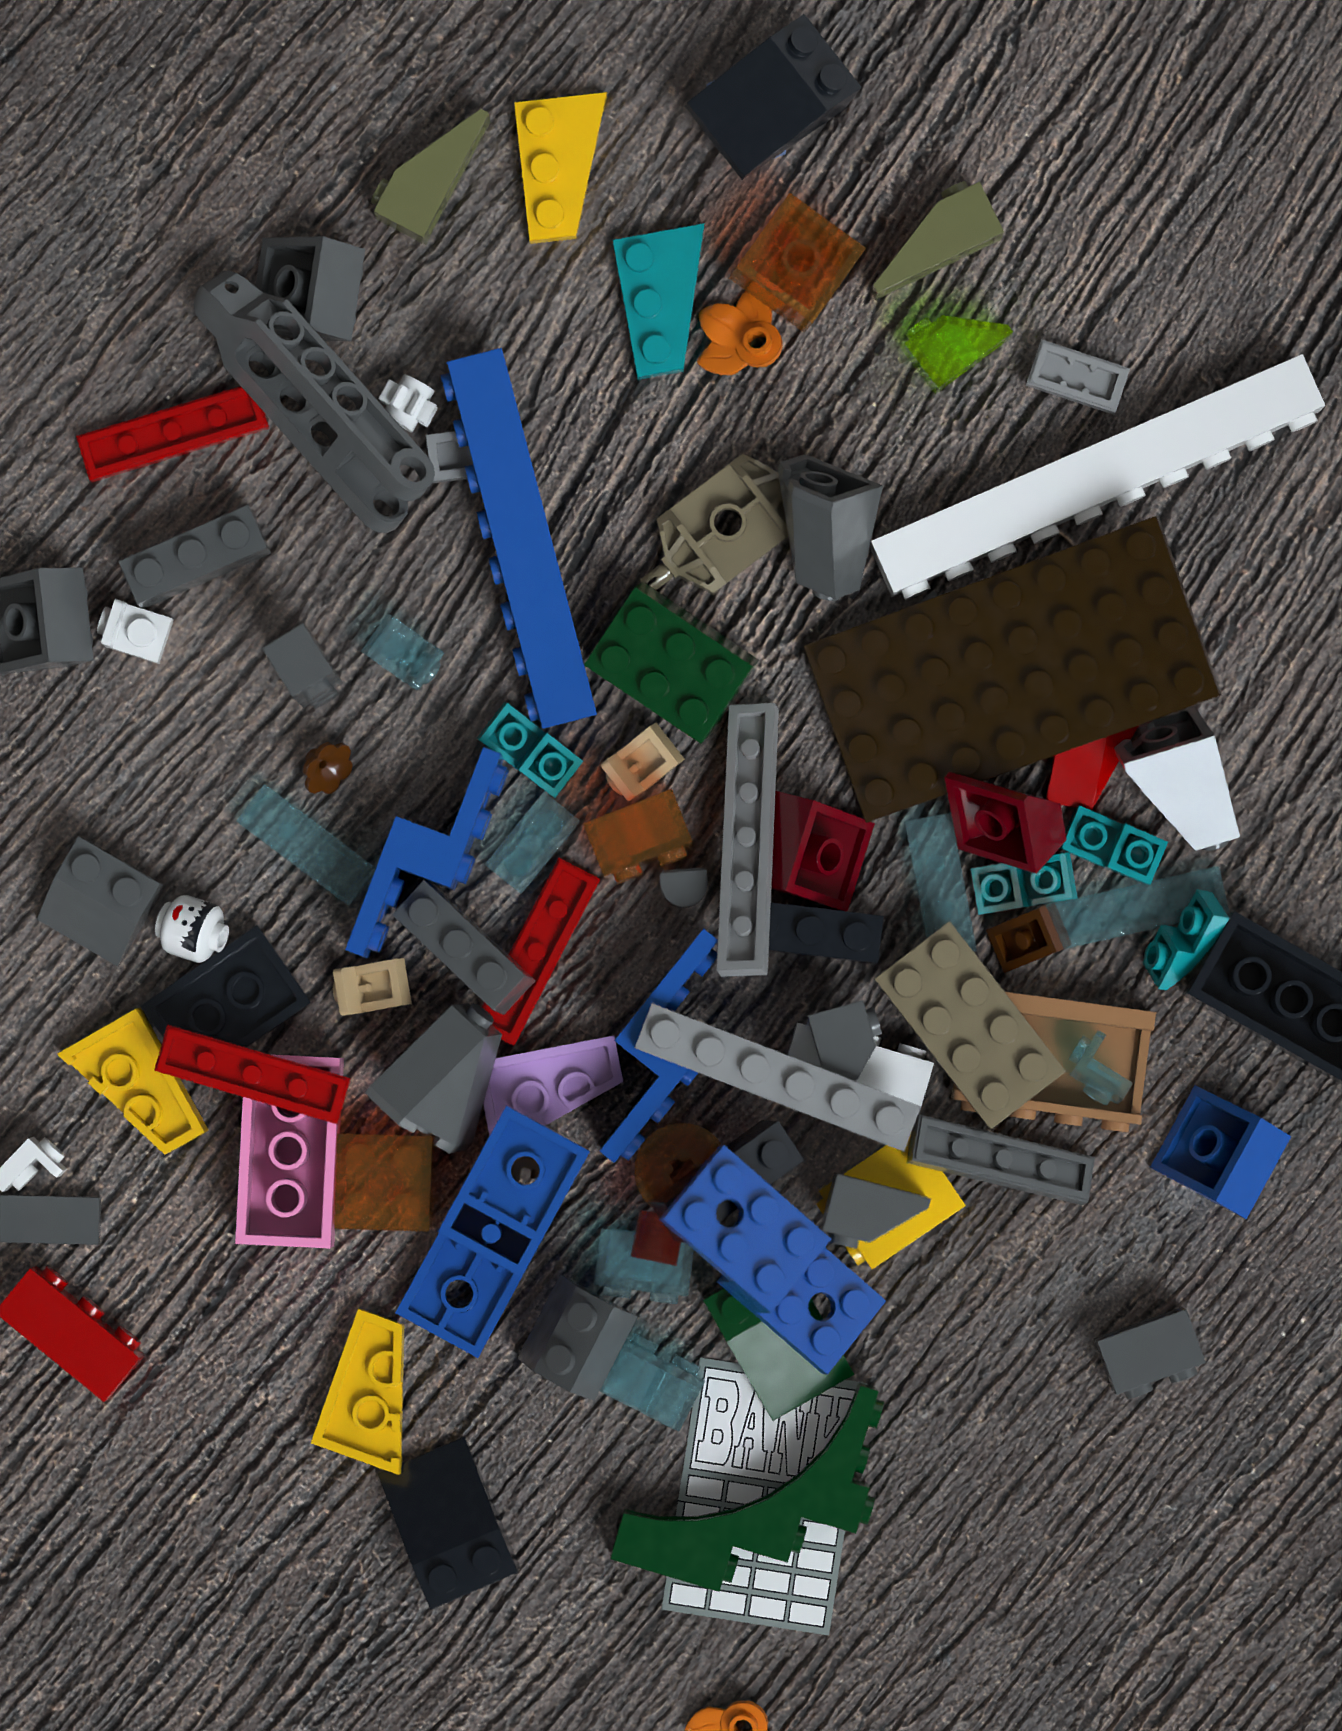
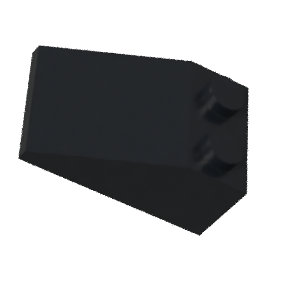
M803 14L766 39L688 101L684 107L741 180H743L844 111L862 87L806 15Z
M465 1436L403 1462L400 1475L386 1470L378 1473L412 1568L430 1610L518 1573L520 1565Z

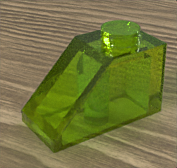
M941 315L931 322L928 317H925L905 333L909 340L904 343L902 351L936 395L1009 341L1013 331L1007 324Z

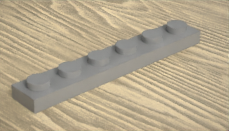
M775 703L729 705L717 972L721 977L768 975L779 709Z
M651 1004L635 1046L636 1049L901 1151L905 1150L921 1106L655 1004Z

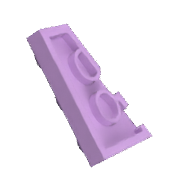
M615 1036L496 1058L483 1103L489 1136L506 1106L546 1126L622 1083L623 1077L617 1046L614 1041Z

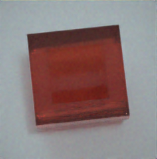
M640 1210L630 1257L677 1267L682 1242L674 1241L656 1213Z

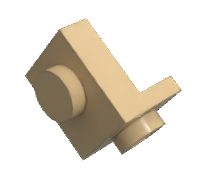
M656 722L616 754L602 762L601 767L606 773V779L610 787L618 794L623 795L626 800L631 801L648 790L685 759Z
M404 958L333 970V996L342 1016L412 1004Z

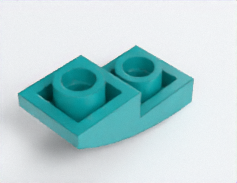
M507 702L502 704L476 738L490 750L501 753L507 763L553 798H556L583 763V760Z
M1078 805L1065 831L1067 840L1059 849L1146 885H1151L1168 842Z
M1069 852L1054 854L1037 874L1004 863L971 868L978 915L1078 899Z
M1196 889L1189 905L1181 913L1178 927L1161 924L1154 940L1147 946L1142 964L1158 989L1168 990L1188 974L1213 946L1227 924L1229 917L1213 892Z

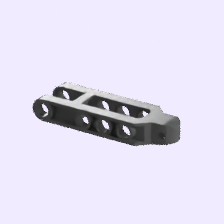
M222 271L200 286L193 304L195 314L216 338L224 368L367 527L379 533H389L395 530L408 514L407 501H414L420 498L434 481V465L429 457L287 299L261 292L247 279L232 271ZM225 284L235 285L237 292L231 293L227 291ZM273 326H285L293 334L294 340L280 338L274 331ZM305 360L318 362L323 367L325 375L318 376L310 372L306 367ZM257 361L263 364L268 370L269 376L261 377L256 375L249 367V362ZM344 395L349 397L355 403L357 410L349 411L344 409L338 403L336 396ZM280 396L293 398L299 405L300 411L286 409L280 401ZM311 431L323 432L329 438L331 446L319 445L312 438ZM406 465L413 468L419 475V481L413 482L406 479L400 471V466ZM373 500L386 502L392 509L393 516L380 514L374 507Z

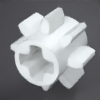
M406 374L403 375L399 384L388 379L378 398L379 402L386 405L385 409L396 422L409 432H413L417 423L428 427L438 409L436 404L430 402L435 391Z

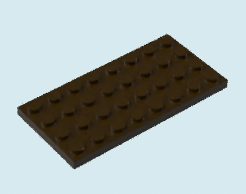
M1159 516L1145 519L804 646L866 823L947 795L944 777L949 772L985 781L1222 696Z

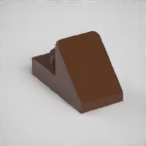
M1054 902L986 930L1004 973L1072 945Z

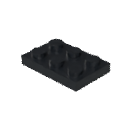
M256 925L223 948L221 952H217L141 1005V1007L163 1038L167 1025H171L247 1048L312 1002L259 925Z

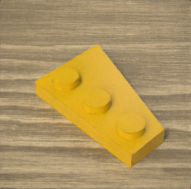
M607 92L514 102L530 244L577 238Z
M139 1007L57 1053V1055L68 1065H72L89 1081L88 1084L100 1095L103 1094L124 1113V1117L165 1155L204 1134L209 1129L181 1079L154 1071L161 1043L143 1010Z
M361 1308L357 1310L311 1440V1444L397 1475L401 1474L403 1323Z

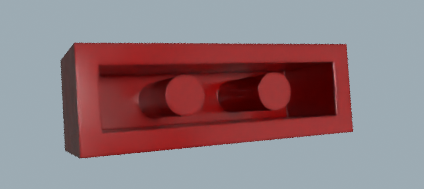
M37 1266L30 1268L0 1304V1318L103 1402L109 1400L145 1356V1354L137 1349L141 1341L124 1327L119 1325L114 1330L101 1319L105 1312L86 1296H82L80 1300L72 1296L64 1289L68 1285L67 1280L51 1267L46 1266L43 1271Z

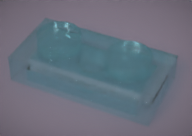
M543 792L485 865L522 895L581 821Z

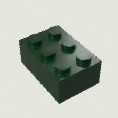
M641 582L633 589L584 666L702 744L709 737L759 662V659L646 583Z

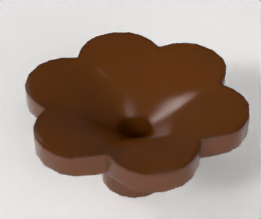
M325 742L318 748L311 749L306 755V762L303 766V773L307 776L305 788L313 794L323 791L325 794H331L336 791L341 780L347 778L353 768V764L349 760L351 755L350 747L344 743L333 745L330 742Z

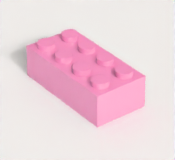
M273 1055L343 1076L344 1058ZM243 1097L235 1244L311 1248L334 1247L341 1116L338 1124H334Z

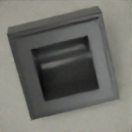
M704 868L662 870V873H660V885L664 898L670 904L679 908L695 906L706 894L708 885L707 870H704Z

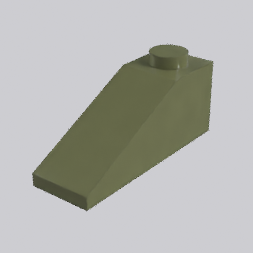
M479 109L398 167L390 181L383 178L378 184L371 203L376 205L373 211L376 220L426 245L490 124L489 113Z
M962 181L940 193L943 199L935 204L873 284L872 294L875 300L1002 239L1004 230L980 182L968 187L966 181Z

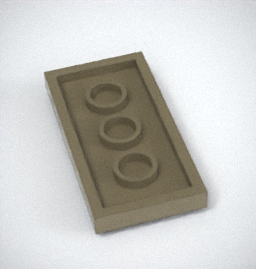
M950 921L874 979L990 1130L1066 1072Z

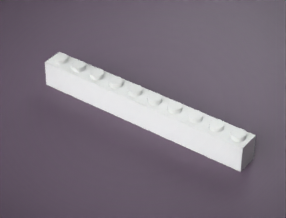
M1303 354L872 540L869 547L891 597L902 593L904 599L907 600L930 590L931 588L928 583L930 580L945 574L947 580L951 581L972 572L974 569L971 563L988 556L992 563L1017 552L1014 544L1030 537L1034 544L1047 540L1060 533L1057 527L1059 524L1073 518L1077 525L1093 520L1103 514L1100 509L1103 505L1117 500L1119 506L1122 507L1146 496L1143 488L1159 481L1163 488L1174 485L1189 477L1186 469L1202 462L1206 470L1220 465L1232 458L1229 453L1232 449L1246 444L1249 451L1259 448L1275 440L1272 432L1288 425L1291 432L1303 429L1318 421L1315 413L1320 412L1325 407V403Z

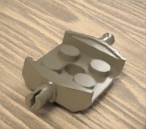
M741 454L657 518V525L664 557L661 559L662 564L640 578L639 581L649 584L656 579L649 586L658 590L670 581L671 578L676 579L679 577L714 595L721 587L789 537L778 471L776 472L754 458ZM724 510L736 512L742 521L740 530L730 536L720 534L714 526V520L718 513Z

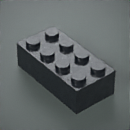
M1235 911L1229 912L1227 914L1229 917L1227 924L1213 946L1200 961L1182 995L1342 1085V972Z

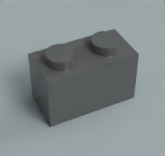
M1183 1307L1093 1338L1112 1392L1116 1395L1125 1393L1126 1399L1151 1392L1153 1390L1152 1382L1168 1376L1171 1383L1191 1378L1198 1374L1196 1366L1206 1363L1187 1309Z

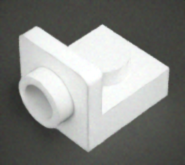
M115 599L112 608L105 607L103 609L97 633L103 635L101 644L107 648L160 664L174 620Z
M35 1137L28 1138L0 1167V1191H8L12 1186L18 1191L21 1190L38 1172L33 1166L37 1160L56 1178L61 1176L67 1170L60 1162L65 1155L46 1137L40 1142Z

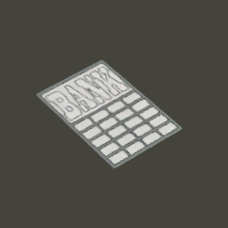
M700 1357L676 1516H699L736 1508L769 1494L797 1475L826 1446L845 1417L859 1382L844 1380L772 1421L739 1363ZM801 1517L800 1525L807 1526L806 1535L800 1553L791 1552L788 1563L733 1547L731 1553L739 1555V1559L731 1583L723 1581L720 1592L666 1576L661 1610L829 1636L845 1530Z

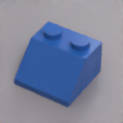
M1194 1085L1150 1168L1213 1203L1247 1219L1291 1136L1261 1117Z

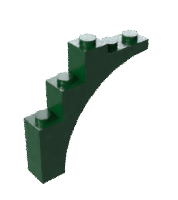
M859 1382L845 1417L826 1446L797 1475L765 1496L733 1509L699 1516H659L624 1509L610 1559L720 1592L722 1582L731 1583L735 1574L739 1555L731 1553L733 1547L786 1563L789 1561L791 1552L799 1554L807 1531V1526L800 1525L801 1517L856 1534L859 1523L868 1525L875 1502V1497L868 1496L870 1489L868 1483L854 1480L853 1476L855 1472L863 1474L871 1449L870 1446L863 1445L868 1426L877 1428L884 1406V1401L877 1399L879 1390L876 1387Z

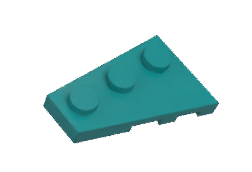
M705 223L613 240L638 380L684 372Z

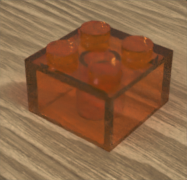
M789 193L732 272L729 279L805 333L866 248Z
M672 789L583 823L605 880L614 877L617 885L644 875L641 866L658 860L660 866L665 867L687 858L685 849L693 846L692 838Z
M338 1133L334 1229L431 1231L435 1149L433 1140L435 1135Z

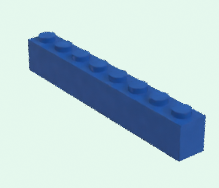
M498 348L448 361L449 373L442 374L441 379L447 402L457 400L461 419L453 420L459 448L469 446L473 464L464 467L471 494L481 491L485 510L476 513L483 539L492 537L497 556L489 557L488 559L495 585L504 583L509 601L500 603L507 631L516 629L521 647L514 648L512 651L519 676L528 674L532 687V693L524 694L530 721L540 720L542 729L597 715L503 350Z

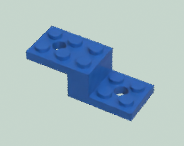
M485 747L482 748L450 836L400 817H395L347 943L346 951L368 959L372 950L381 952L390 926L383 924L388 907L391 906L397 909L406 886V882L399 879L402 871L454 891L458 882L467 884L476 860L474 856L469 855L475 838L483 841L492 818L490 811L486 810L491 794L500 796L509 773L507 767L502 766L504 758L501 753Z
M705 929L700 932L614 1040L659 1077L600 1150L613 1163L616 1162L620 1155L629 1161L646 1139L639 1133L650 1118L658 1124L675 1103V1100L668 1096L679 1081L688 1087L698 1074L696 1071L638 1050L635 1046L651 1004L675 1012L690 993L684 987V984L694 972L703 977L717 959V952L713 948L718 943V940Z
M506 1106L441 1224L435 1241L395 1313L479 1358L590 1151ZM519 1157H531L539 1165V1176L531 1184H521L512 1175V1165ZM455 1280L466 1281L473 1289L472 1301L465 1307L453 1306L447 1300L446 1289Z
M725 1145L718 1146L659 1218L661 1222L722 1274L717 1280L718 1284L822 1374H828L886 1302L883 1297L825 1248L831 1240L828 1235ZM725 1199L734 1202L739 1211L737 1222L728 1228L722 1226L716 1218L717 1206ZM817 1293L824 1294L830 1301V1312L825 1319L820 1321L815 1320L808 1310L809 1300Z

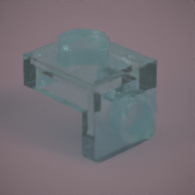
M388 613L361 650L363 654L415 690H419L423 684L429 683L435 677L440 668V659L444 654L441 649L429 643Z
M1097 1030L1091 1039L1083 1035L1069 1057V1060L1075 1063L1069 1075L1086 1085L1083 1089L1084 1093L1104 1105H1108L1110 1100L1116 1104L1120 1103L1133 1083L1093 1059L1106 1034Z

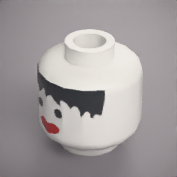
M182 895L173 902H166L157 917L155 934L160 938L161 946L167 953L200 963L209 959L215 951L221 952L228 940L229 926L224 924L223 911L218 905L189 895Z

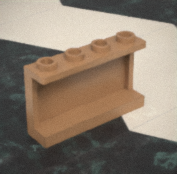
M1005 992L1066 1071L1009 1115V1117L1035 1120L1036 1111L1055 1113L1054 1123L1082 1126L1083 1117L1102 1119L1101 1129L1128 1133L1130 1123L1141 1125L1142 1115H1140L1149 1042L1151 1031H1154L1156 1012ZM953 1082L951 1099L961 1100L960 1110L976 1112Z

